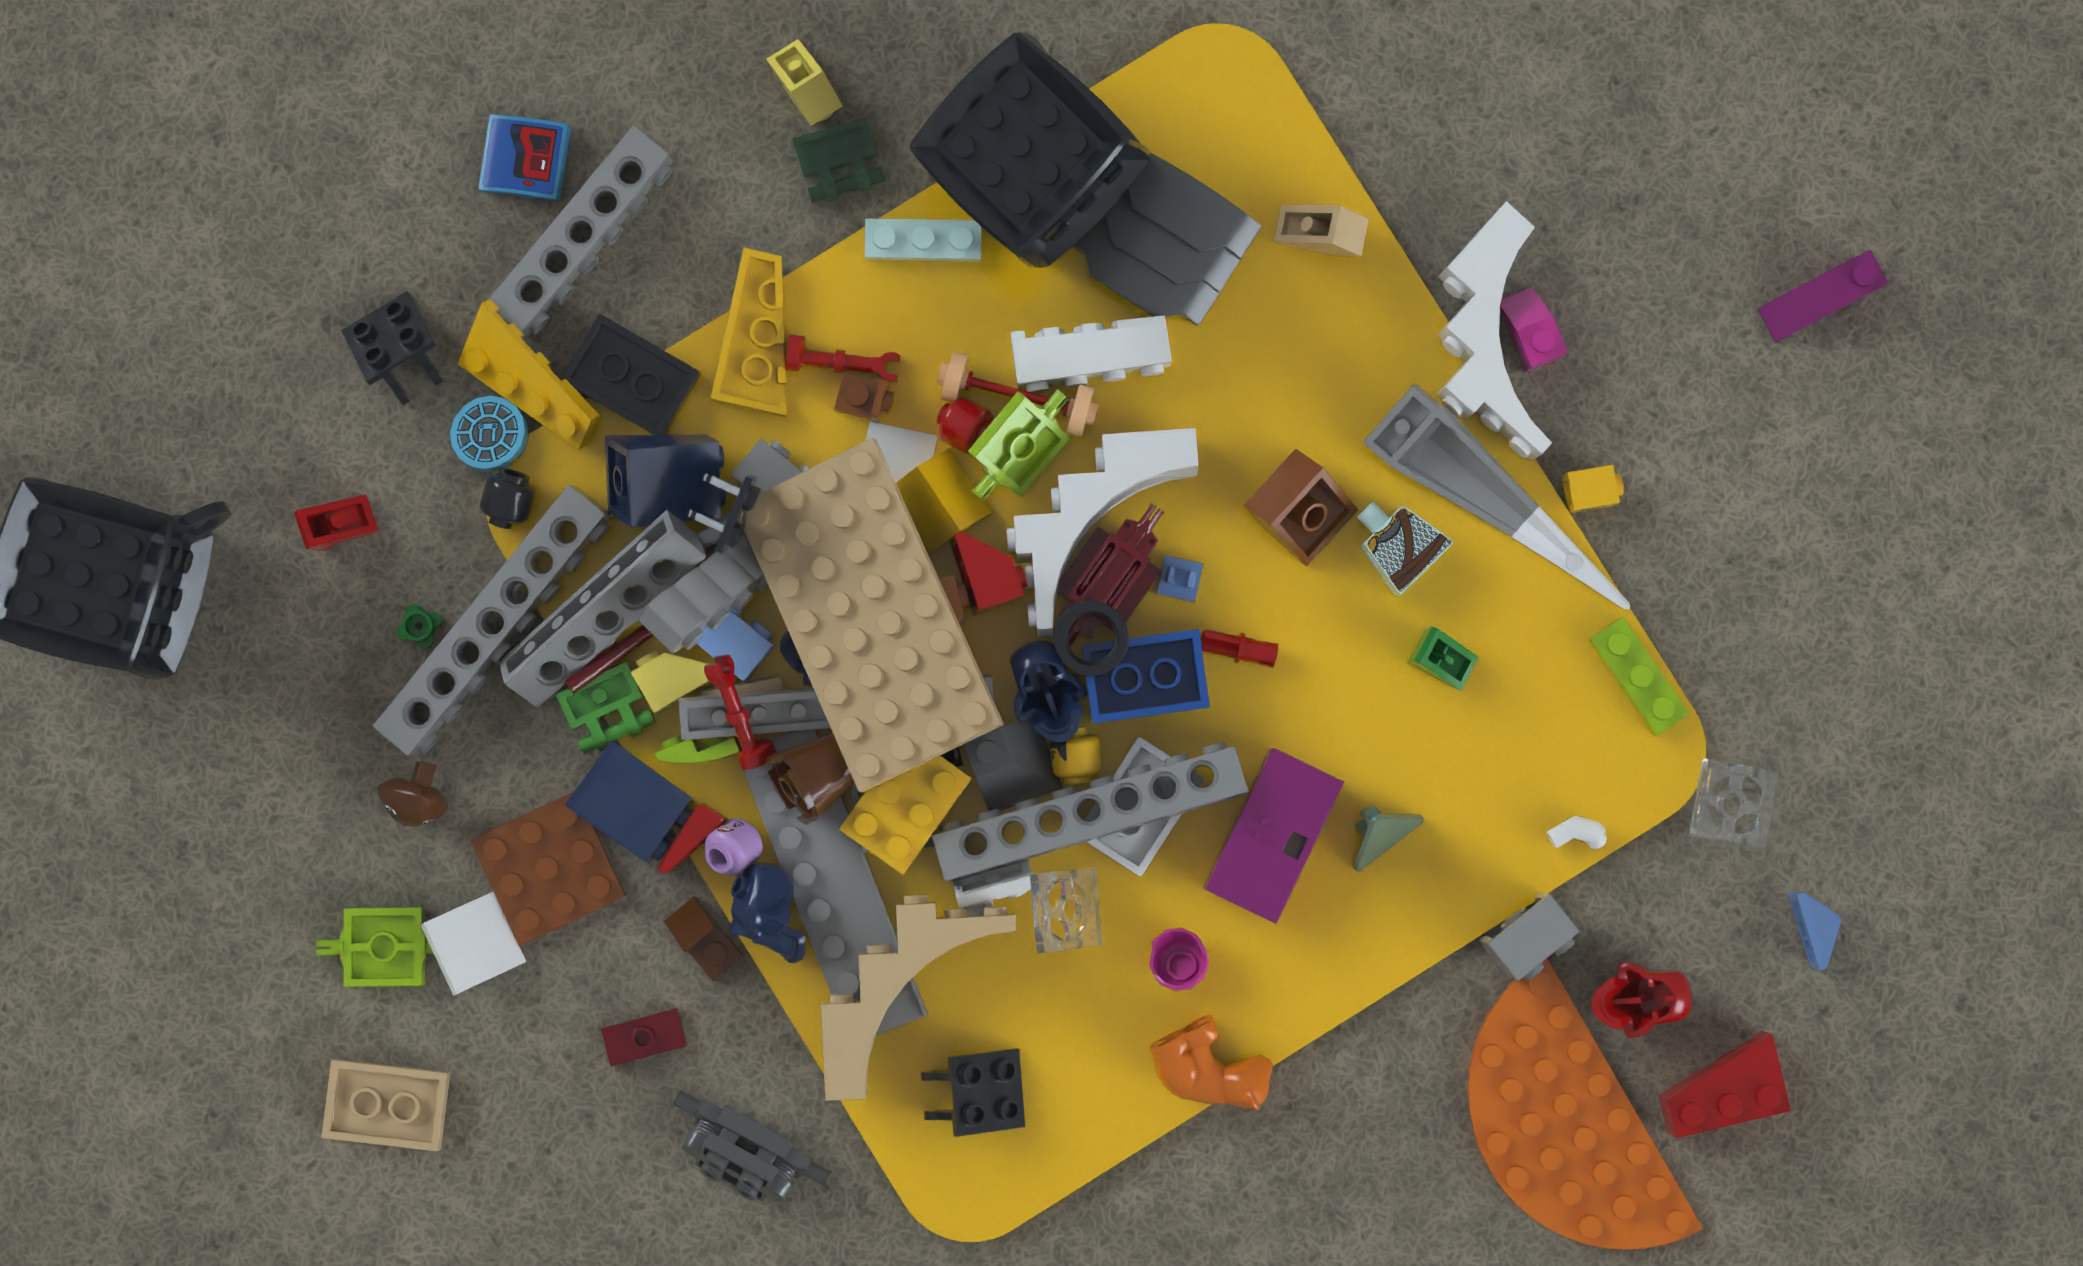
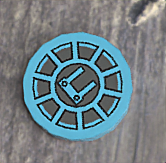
M490 395L476 398L462 407L453 420L450 437L452 448L462 462L475 471L492 473L509 467L510 463L517 456L520 457L526 448L529 433L527 421L517 406L505 398Z

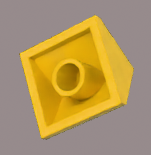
M950 448L916 466L896 482L928 556L950 542L955 534L965 532L993 513L986 501H983L972 492V489L976 486Z

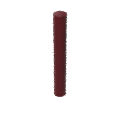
M641 625L564 681L567 688L575 694L654 635L644 625Z

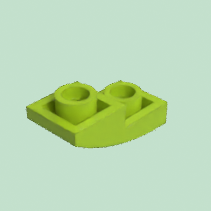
M681 735L662 742L664 750L656 752L655 755L659 761L703 763L739 754L742 748L738 738L727 739L726 736L714 737L705 741L706 749L701 751L696 739L681 740Z

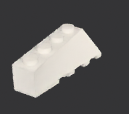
M1165 315L1117 320L1111 323L1112 328L1104 329L1102 323L1081 324L1073 328V333L1065 334V330L1059 329V327L1043 328L1031 338H1025L1024 330L1011 332V347L1017 388H1026L1028 392L1039 393L1048 391L1049 384L1064 382L1065 388L1079 387L1080 384L1087 385V379L1103 377V382H1115L1126 379L1125 373L1141 371L1142 377L1163 374L1164 368L1170 367L1172 363Z

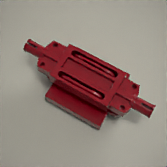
M1150 503V506L1139 522L1126 519L1116 534L1112 532L1109 534L1098 526L1060 580L1057 594L1066 599L1068 603L1059 614V617L1075 603L1093 600L1108 604L1117 610L1124 621L1127 622L1162 572V570L1149 562L1150 558L1148 556L1158 543L1157 538L1151 531L1165 512L1159 508L1152 519L1149 520L1157 507ZM1093 614L1081 616L1074 621L1069 629V648L1078 635L1091 638L1100 624L1114 633L1113 628L1101 616Z

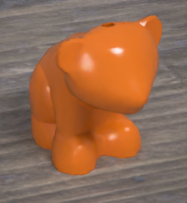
M1212 1015L1201 1017L1182 1029L1159 1039L1150 1046L1154 1056L1153 1061L1156 1072L1163 1086L1181 1099L1206 1104H1226L1257 1111L1267 1099L1273 1063L1263 1055H1256L1224 1066L1217 1058L1213 1057L1210 1045L1218 1037Z

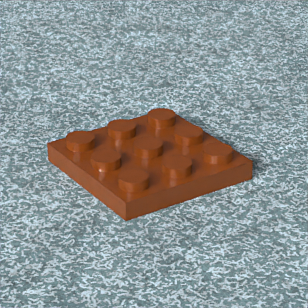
M574 792L470 840L519 946L626 896L595 827L565 806Z

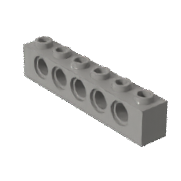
M633 125L489 299L500 308L497 313L509 324L514 323L526 338L531 332L535 335L538 334L549 321L550 317L547 313L554 304L558 303L561 305L570 297L574 290L571 284L580 273L587 275L597 264L599 257L596 254L606 243L610 246L619 238L623 231V227L620 225L628 215L636 216L643 209L648 201L645 195L655 184L659 187L668 179L673 170L670 167L673 162L670 155ZM632 167L641 169V177L636 183L627 184L623 182V174L627 169ZM605 197H614L617 199L616 208L607 214L600 213L598 211L600 201ZM582 226L591 227L592 236L587 242H574V233L578 228ZM560 255L567 257V266L562 272H550L549 264L554 257ZM530 286H542L543 294L537 302L528 303L525 301V292Z
M666 510L499 661L504 684L537 708L547 699L556 696L565 684L564 681L588 665L603 649L610 647L616 641L617 636L627 627L638 622L647 605L655 597L673 586L688 572L699 567L702 560L706 557L699 535Z

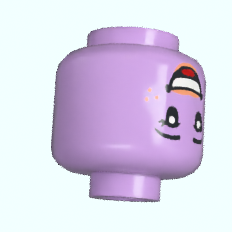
M731 818L707 836L704 843L705 858L709 866L716 872L727 876L739 875L759 860L763 852L762 839L758 830L748 821L740 818Z

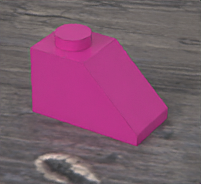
M1533 287L1501 299L1500 313L1524 372L1558 360L1568 353L1553 315Z

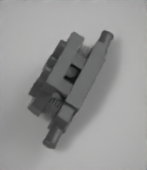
M682 1090L679 1091L673 1102V1105L689 1112L696 1119L694 1124L698 1126L696 1130L688 1131L682 1149L696 1158L694 1165L700 1167V1173L715 1182H720L722 1179L735 1186L734 1191L748 1200L754 1201L757 1198L764 1201L767 1196L775 1201L783 1202L793 1187L790 1183L793 1177L797 1179L798 1176L805 1175L825 1186L832 1171L812 1162V1159L807 1154L792 1147L793 1141L726 1105L721 1109L707 1100L700 1101ZM698 1128H700V1129H702L703 1131L707 1132L708 1135H707L706 1133L700 1131Z

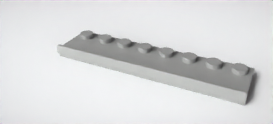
M816 729L791 732L771 740V742H773L775 750L778 752L819 739ZM765 763L754 769L743 770L781 868L787 873L793 884L792 896L831 994H853L854 1001L861 1000L858 955L860 953H867V945L891 944V951H898V940L865 853H862L861 845L839 830L849 815L842 795L815 821L805 825L797 819L802 813L796 807L788 810L776 792L768 774V771L774 768L773 763ZM914 977L906 983L889 1006L876 1035L928 1015Z

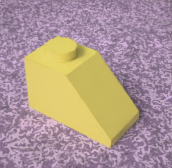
M799 39L766 59L810 127L817 122L828 119L834 111L843 106L824 71Z
M653 651L636 661L639 668L631 672L653 712L657 714L679 702L678 698H687L711 684L704 673V666L710 664L665 652L659 655L657 651Z

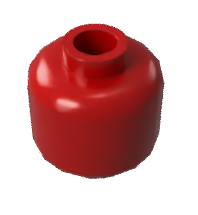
M965 397L958 398L952 404L946 403L937 416L941 440L966 454H970L968 450L994 420L990 409Z

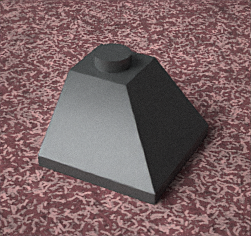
M1032 720L1018 721L994 729L964 744L988 811L995 809L1001 811L1013 807L1018 802L1038 798L1063 789L1060 778L1052 772L1051 753L1046 739L1032 728Z

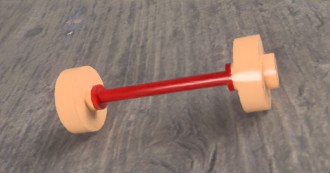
M953 351L949 363L942 362L937 384L943 386L941 400L952 403L959 398L961 389L969 391L970 386L1013 397L1017 392H1020L1032 403L1043 406L1050 399L1047 396L973 377V372L966 370L969 354ZM1080 384L1076 398L1067 397L1069 401L1061 408L1063 411L1062 416L1070 418L1067 433L1082 437L1085 424L1093 426L1099 404L1092 402L1095 388Z

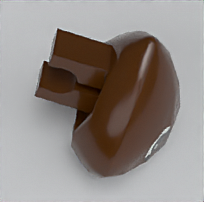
M425 761L416 762L410 782L405 781L403 778L395 777L381 783L377 787L378 796L382 804L395 821L403 826L417 827L432 822L446 813L448 804L440 790L430 787L437 765Z

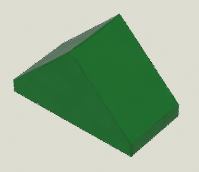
M1431 626L1424 630L1407 663L1461 691L1479 657L1438 628Z

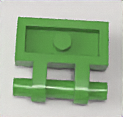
M629 662L603 672L575 694L569 689L556 694L571 730L587 725L591 735L578 740L584 755L596 749L600 752L605 750L611 740L616 741L629 734L634 737L643 732L642 728L656 722L649 708L637 714L633 711L631 704L645 697L631 674L632 669ZM619 710L623 720L604 729L599 718Z

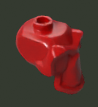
M1632 962L1618 963L1616 977L1608 979L1595 991L1592 996L1591 1007L1593 1014L1601 1022L1617 1030L1624 1028V1034L1627 1038H1636L1649 1032L1654 1025L1685 1019L1691 1010L1692 991L1686 975L1681 971L1646 970Z

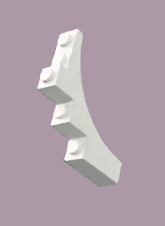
M1506 201L1438 276L1444 282L1443 286L1450 295L1457 299L1462 298L1466 303L1437 335L1443 341L1442 345L1448 353L1456 358L1461 357L1465 362L1436 395L1442 400L1441 405L1444 408L1447 407L1456 417L1460 416L1466 420L1477 411L1481 415V422L1488 429L1494 432L1499 431L1510 441L1508 444L1517 455L1522 458L1528 457L1532 461L1542 455L1552 442L1530 419L1514 392L1504 366L1499 338L1500 303L1506 277L1518 250L1535 227Z
M1196 428L1102 434V447H1095L1096 471L1104 470V472L1058 475V487L1051 488L1052 511H1060V513L1014 516V528L1007 529L1008 552H1016L1017 563L1033 564L1025 565V575L1028 585L1026 589L1034 588L1035 603H1027L1029 627L1037 626L1038 638L1053 637L1054 606L1060 580L1073 551L1089 529L1114 506L1139 491L1166 481L1197 476L1199 464Z

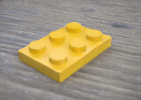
M938 756L865 791L839 830L904 875L972 778L942 756Z

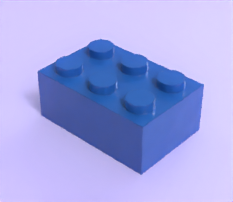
M1199 629L1130 638L1127 653L1118 666L1105 674L1085 675L1092 724L1207 709L1210 707ZM1114 641L1082 645L1083 660L1091 662L1101 660L1109 654L1113 648Z

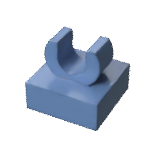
M1165 555L1157 595L1195 602L1203 564Z

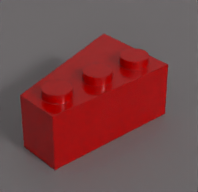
M1760 1031L1740 1046L1728 1051L1716 1061L1701 1070L1699 1069L1658 1095L1667 1133L1675 1138L1791 1111L1773 1035L1765 1031Z

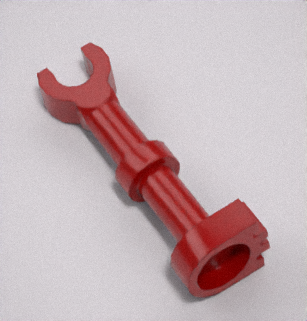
M789 334L785 370L798 372L803 364L834 368L833 372L843 373V369L877 374L881 379L889 383L897 382L898 375L889 374L884 370L886 362H900V355L896 352H888L881 357L848 355L845 354V350L836 349L835 353L804 349L805 336Z
M729 654L716 656L714 658L716 664L704 666V673L709 682L713 683L720 690L727 708L725 717L728 724L733 725L742 747V750L737 755L738 761L743 770L760 767L766 763V759L776 752L774 744L766 739H761L760 741L755 739L748 721L750 718L747 706H742L734 685L735 668L732 657Z

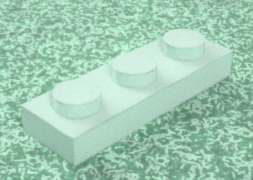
M865 219V260L981 261V226L975 220Z

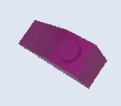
M1870 249L1757 309L1774 341L1777 342L1879 290L1889 283Z

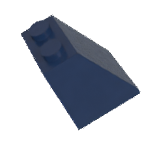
M706 434L605 436L608 512L631 528L649 526L666 510L682 522L696 521L685 516L688 508L697 510L714 519L722 518L721 506H724L726 502L725 490L701 480L704 472L720 478V468L724 466V451L722 446L719 445V441Z
M612 740L565 804L572 812L647 864L650 863L652 858L659 861L672 843L667 837L675 826L682 829L694 811L690 807L693 802L692 797Z

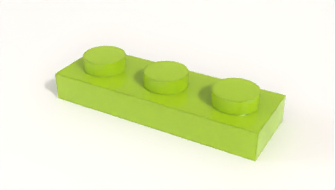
M1624 617L1619 618L1588 639L1654 736L1659 735L1690 714Z

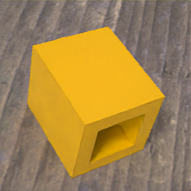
M1614 465L1567 472L1561 476L1567 509L1570 513L1617 505L1620 503L1619 496L1624 494L1621 474L1615 473Z

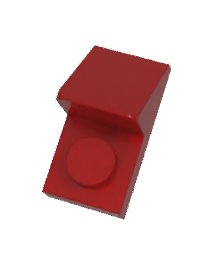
M366 494L294 512L307 550L326 551L337 543L369 536L378 531Z

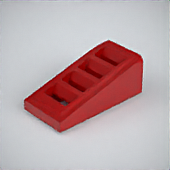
M705 803L697 804L657 866L658 871L663 874L673 871L705 842L711 832L720 827L728 818Z

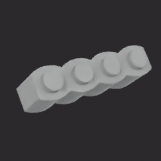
M745 531L742 533L737 546L734 548L728 546V549L722 554L719 552L712 554L699 567L688 572L673 586L655 597L645 608L639 621L672 653H675L682 647H685L687 650L691 649L703 637L704 630L708 627L711 630L717 629L727 619L730 610L734 608L736 611H740L753 598V592L758 589L764 592L769 588Z

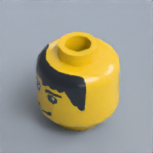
M1078 727L1074 736L1067 741L1059 743L1051 741L1052 772L1055 776L1062 778L1064 784L1088 783L1094 780V775L1101 772L1103 767L1101 741L1098 736L1087 734L1086 727Z

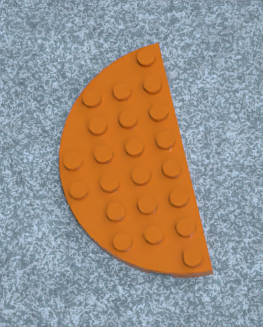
M1548 958L1542 961V964L1545 966L1544 969L1528 981L1524 978H1521L1519 981L1513 979L1488 1011L1478 1031L1468 1069L1467 1095L1472 1131L1484 1162L1498 1185L1531 1218L1566 1238L1587 1245L1623 1250L1644 1249L1666 1245L1702 1230L1700 1222Z

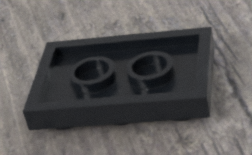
M599 313L560 380L566 379L580 393L653 435H666L700 377L701 372Z

